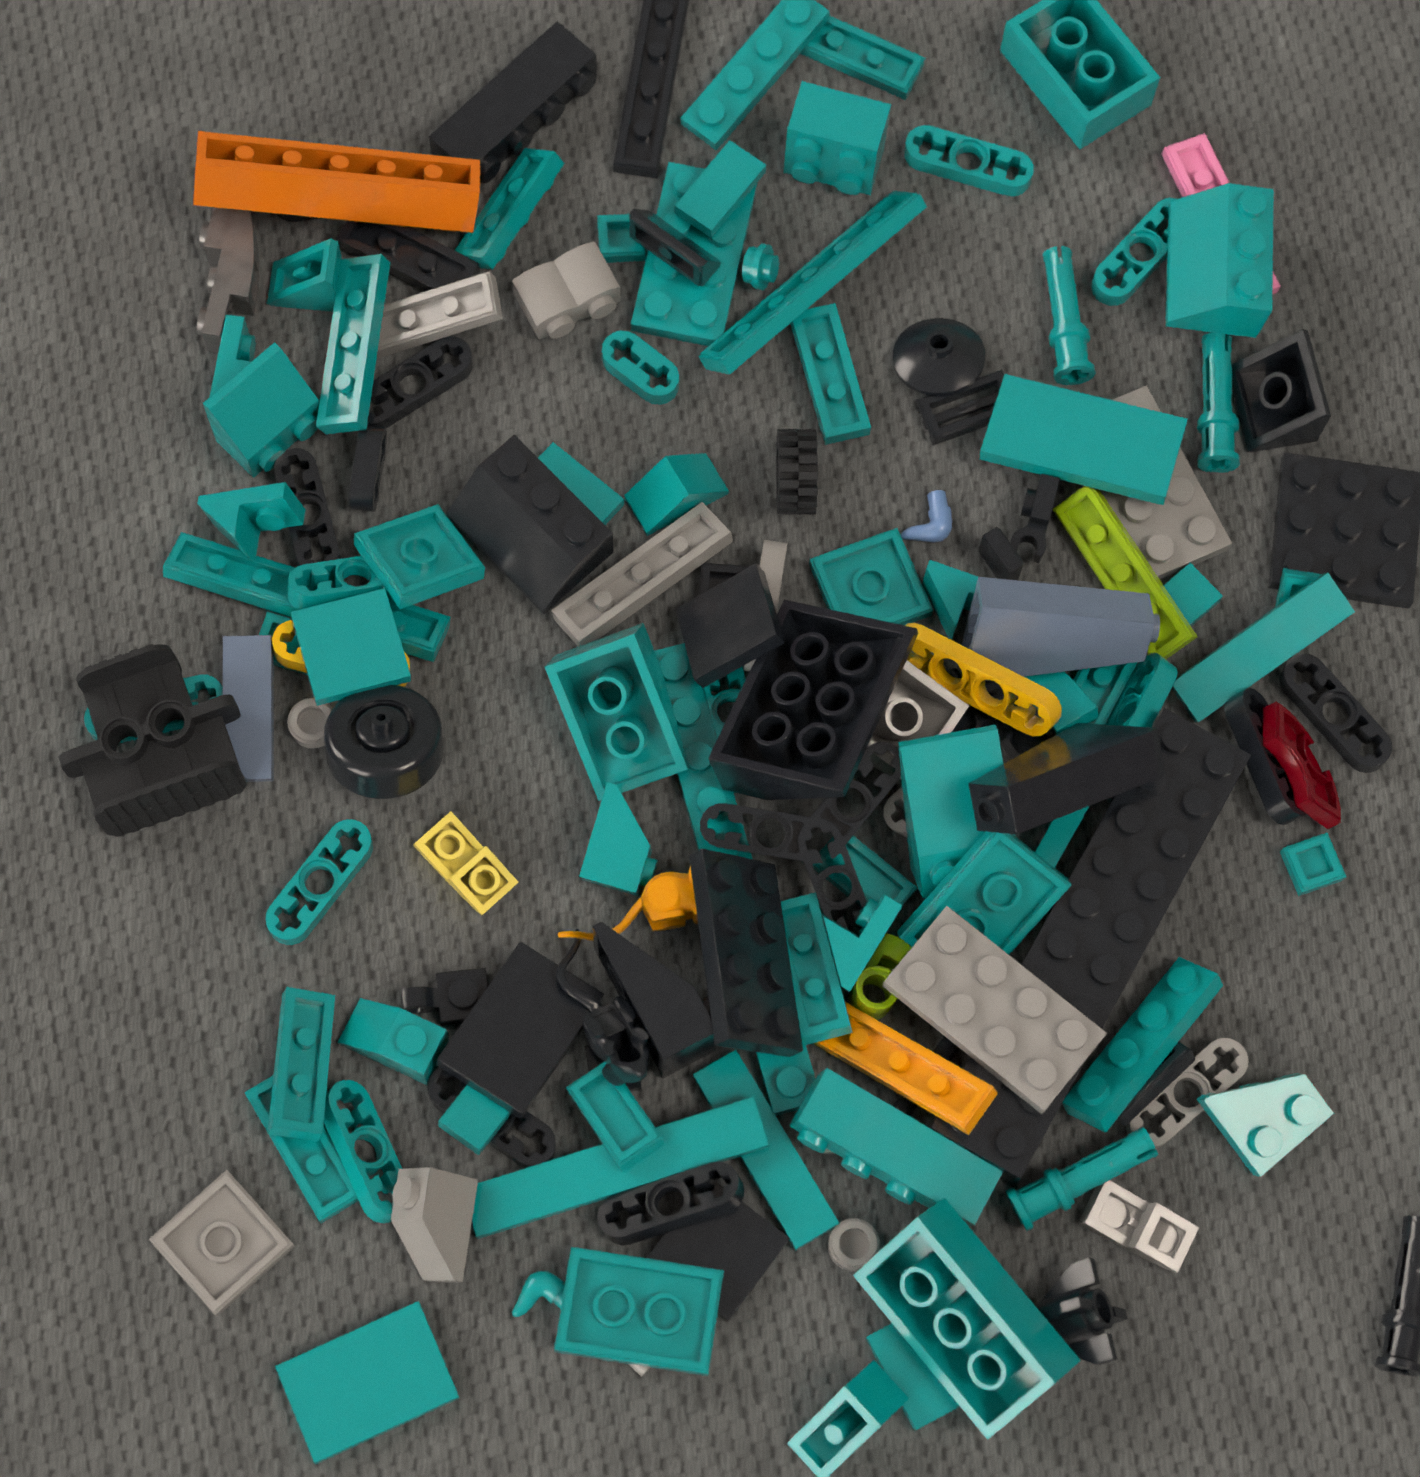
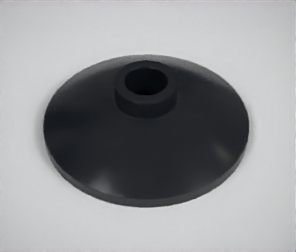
M947 318L926 319L911 325L898 337L893 349V366L900 380L909 388L919 393L931 396L952 395L967 389L980 377L985 366V347L979 335L964 323Z

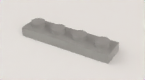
M701 502L552 609L553 618L577 646L598 640L733 542L731 531Z

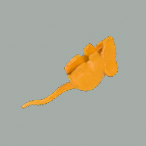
M691 867L689 868V874L664 872L655 875L646 884L641 897L631 907L623 920L612 929L621 934L641 911L644 912L652 931L684 927L686 920L693 919L694 923L698 924ZM563 931L558 933L559 938L569 937L593 941V933L581 931Z

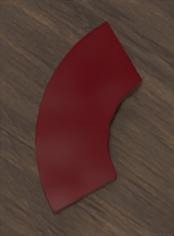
M1275 701L1263 708V745L1276 757L1286 772L1293 789L1295 806L1326 829H1330L1341 823L1339 797L1330 770L1322 772L1309 748L1315 742L1297 718L1282 704Z

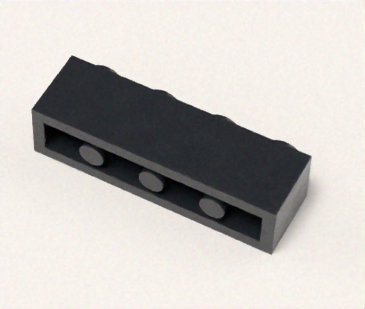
M555 22L429 136L431 155L480 160V183H489L498 174L501 164L513 153L515 155L520 154L524 148L530 145L533 135L543 125L550 126L561 117L565 110V105L576 95L582 97L592 89L597 80L596 54L561 23Z

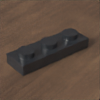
M347 220L336 237L339 248L356 257L382 254L390 262V274L425 292L476 276L480 272L478 262L407 226Z

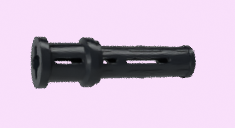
M1408 1215L1403 1217L1402 1238L1398 1254L1391 1309L1385 1311L1381 1320L1382 1325L1386 1327L1382 1356L1376 1358L1375 1367L1400 1375L1420 1376V1364L1418 1363L1420 1354V1216Z

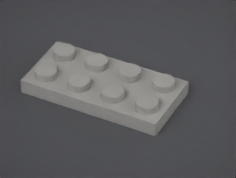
M1147 385L1113 399V401L1161 412ZM1181 448L1164 506L1100 490L1160 580L1181 571L1189 563L1192 565L1198 564L1228 551L1232 546L1228 534Z
M948 906L944 908L882 985L1041 1114L1044 1113L1107 1034Z

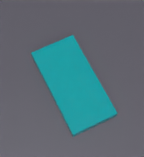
M1004 374L980 450L979 459L1040 475L1045 474L1057 477L1060 480L1164 506L1188 419Z

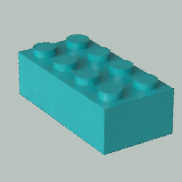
M943 1198L915 1218L853 1275L987 1440L1081 1361L946 1198Z

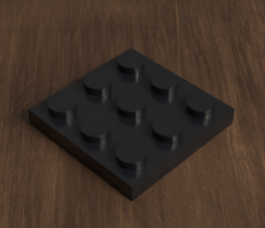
M1284 452L1280 464L1268 588L1279 589L1283 568L1317 574L1329 573L1347 600L1409 609L1414 601L1420 528V472Z

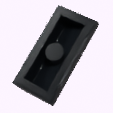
M633 209L629 213L630 237L697 286L703 287L720 267V260L653 212Z

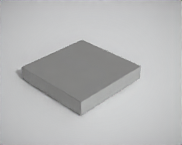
M228 1170L224 1171L149 1238L150 1242L217 1317L295 1247Z

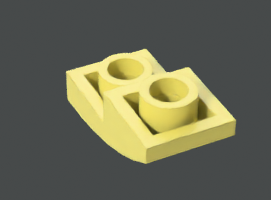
M452 811L413 844L420 854L481 916L519 883L487 846L483 847Z

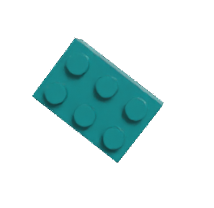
M1041 0L1006 22L1000 47L1001 53L1079 150L1152 105L1160 76L1097 0Z

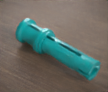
M1057 246L1044 251L1042 255L1045 262L1054 324L1048 336L1050 347L1055 349L1057 367L1053 371L1054 380L1061 385H1078L1088 382L1096 375L1094 364L1088 358L1087 343L1090 341L1089 329L1081 323L1072 265V250L1069 247L1061 246L1062 257L1058 258Z
M1210 332L1201 339L1204 407L1203 414L1200 415L1197 421V431L1202 434V453L1197 458V465L1199 469L1205 472L1226 473L1235 470L1240 465V456L1235 452V433L1239 430V420L1232 409L1231 335Z
M1142 1126L1124 1138L1093 1152L1070 1166L1068 1165L1059 1171L1056 1167L1053 1169L1049 1167L1043 1171V1177L1018 1190L1011 1187L1005 1190V1193L1027 1232L1033 1229V1222L1058 1209L1063 1211L1071 1209V1205L1075 1204V1198L1127 1172L1140 1163L1159 1156L1150 1135Z

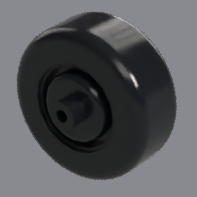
M388 685L344 697L331 710L324 727L326 759L331 773L343 787L363 797L392 799L408 795L429 782L436 774L442 762L444 749L442 724L437 710L423 695L403 686Z

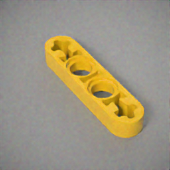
M907 623L904 625L917 628L919 633L912 647L913 652H910L907 661L965 703L1030 736H1042L1059 721L1062 707L1059 699L1049 689L917 623ZM944 659H951L959 665L962 671V678H955L948 674L944 667ZM985 680H992L1000 685L1004 693L1003 700L996 699L988 693L985 687ZM1032 705H1035L1036 707H1038V715H1039L1041 718H1039V717H1037V716L1035 715L1036 708H1035L1034 706H1032Z

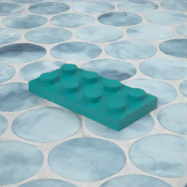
M673 162L668 163L656 215L720 260L721 265L704 286L701 287L648 250L631 320V331L704 346L711 345L725 333L757 184L714 236L710 238L674 213L675 204L705 169Z

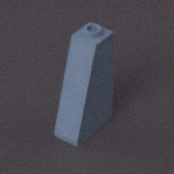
M978 577L962 646L1023 677L1142 662L1145 660L1150 642L1155 643L1158 639L1160 617L1159 614L1153 613L1149 593Z

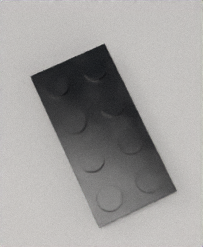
M704 848L689 855L715 1045L784 1057H791L802 1052V1039L775 864Z

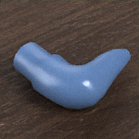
M935 490L927 494L930 522L907 528L901 533L902 539L935 543L941 542L948 537L952 529V513L947 503L945 491Z

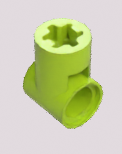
M885 934L848 996L849 1004L876 1020L885 1017L898 998L882 986L883 982L912 947L897 936ZM873 984L880 987L885 994L886 1001L882 1003L869 1001L863 993L862 986Z

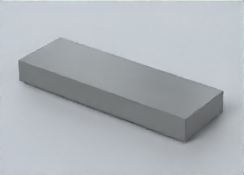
M488 271L385 304L377 358L502 320L503 316L496 277Z

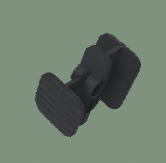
M164 644L146 645L143 648L134 649L129 653L120 654L112 659H106L98 664L90 665L77 675L76 681L84 694L98 740L65 751L58 758L62 770L68 777L76 778L84 775L95 808L93 811L95 820L106 834L116 837L125 836V834L130 832L134 833L142 828L154 826L156 823L166 822L176 816L180 817L186 815L185 813L214 805L221 800L225 801L244 791L247 782L241 772L225 725L237 720L241 716L235 699L232 695L226 694L192 705L182 676L181 665L170 646ZM174 720L184 721V726L179 733L173 736L163 735L164 728L168 723ZM127 737H137V743L132 750L125 753L116 752L121 740Z

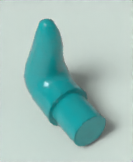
M548 1271L531 1273L525 1280L512 1315L519 1317L526 1314L541 1296L561 1309L565 1282Z

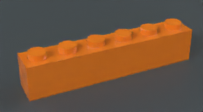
M198 131L193 205L474 232L480 195V160Z

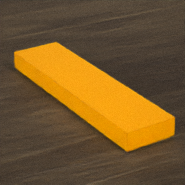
M845 1002L853 1033L813 1044L969 1135L998 1093L995 1088Z

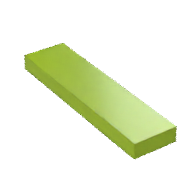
M1083 486L1053 509L1105 589L1149 593L1153 613L1159 614L1160 630L1157 641L1155 643L1150 642L1147 650L1148 654L1158 653L1163 658L1168 659L1198 637L1099 489Z

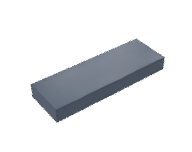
M223 636V695L229 694L233 696L241 714L237 720L225 724L236 758L246 782L274 781V651L272 636Z

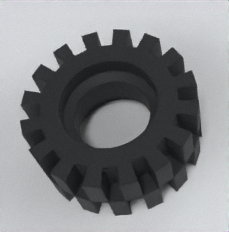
M777 429L776 507L778 515L816 514L818 496L816 429Z

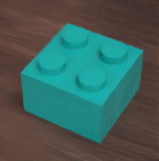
M802 81L787 128L783 173L790 174L794 179L802 183H814L817 181L835 186L837 190L848 195H857L859 193L871 195L885 147L891 104Z

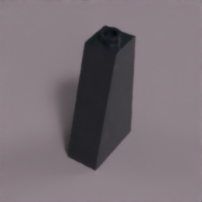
M1077 723L968 784L977 831L1017 835L1161 778L1165 775L1158 729Z

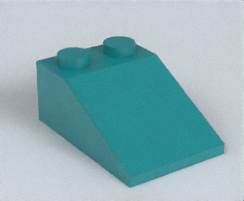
M644 623L559 653L544 666L598 801L602 800L607 782L617 784L621 793L689 769L662 668Z
M996 725L898 742L909 863L922 898L929 896L985 832L977 831L968 783L1003 765Z

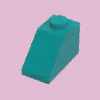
M607 782L579 877L587 882L639 896L642 886L645 887L650 879L655 876L658 860L650 858L653 849L617 784Z
M360 998L338 1040V1044L428 1086L429 1078L437 1068V1058L450 1039L446 1029L402 1008Z
M873 1360L847 1383L787 1444L817 1477H829L910 1398Z

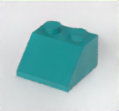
M275 342L203 402L215 440L253 478L262 470L270 471L274 469L276 459L298 439L300 441L307 440L318 430L316 422L319 400L283 350Z

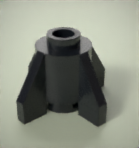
M1089 1257L1072 1263L1044 1298L1038 1302L1037 1309L1079 1359L1101 1365L1117 1360L1112 1334H1104L1105 1330L1112 1328L1113 1324L1128 1318L1126 1309L1111 1306L1107 1295L1102 1289L1095 1288L1091 1290L1089 1288L1100 1284L1095 1260Z

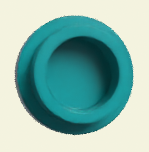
M762 243L759 247L750 246L747 249L742 265V278L745 283L752 284L754 289L765 290L768 283H773L777 278L779 257L774 255L773 247L770 244Z

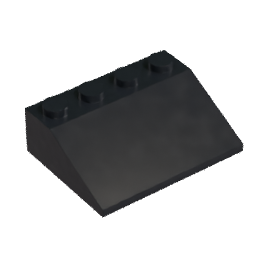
M784 600L777 617L785 643L755 659L708 760L723 790L763 800L845 797L919 633L917 628Z

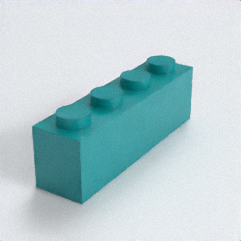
M828 1068L818 1073L789 1125L800 1132L797 1139L801 1143L820 1153H824L826 1148L844 1158L841 1165L845 1169L864 1179H868L870 1174L887 1184L885 1191L903 1203L912 1205L915 1200L925 1207L931 1208L940 1200L946 1198L969 1227L976 1224L1003 1173L1002 1170Z

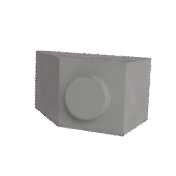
M431 1167L399 1169L397 1182L393 1189L391 1221L423 1281L463 1282L478 1179Z

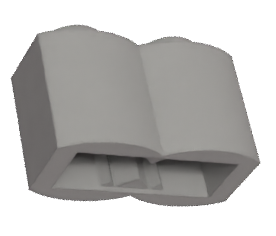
M595 241L578 246L559 256L554 261L535 266L512 280L514 295L538 339L548 336L552 339L561 338L574 329L575 323L579 320L592 317V319L603 318L614 311L616 304L621 301L620 286Z

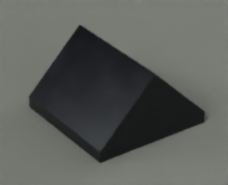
M1302 329L1232 364V393L1248 452L1252 453L1318 441L1331 417L1308 330Z

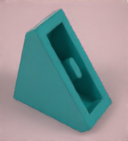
M330 238L273 262L267 304L275 307L333 312L342 259L338 241Z
M706 453L668 455L661 459L624 495V499L645 534L649 536L672 524L701 502L708 505L728 495L729 490Z

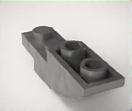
M211 207L213 210L210 222L204 221L202 223L199 237L200 248L205 249L209 265L211 266L207 281V290L211 295L208 307L202 306L199 311L197 332L203 336L207 351L218 354L225 316H235L236 313L254 316L260 268L258 243L251 212Z

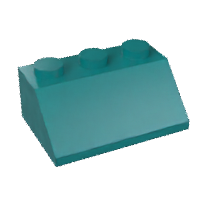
M1227 183L1170 202L1168 212L1166 327L1252 338L1258 336L1272 313L1274 189Z

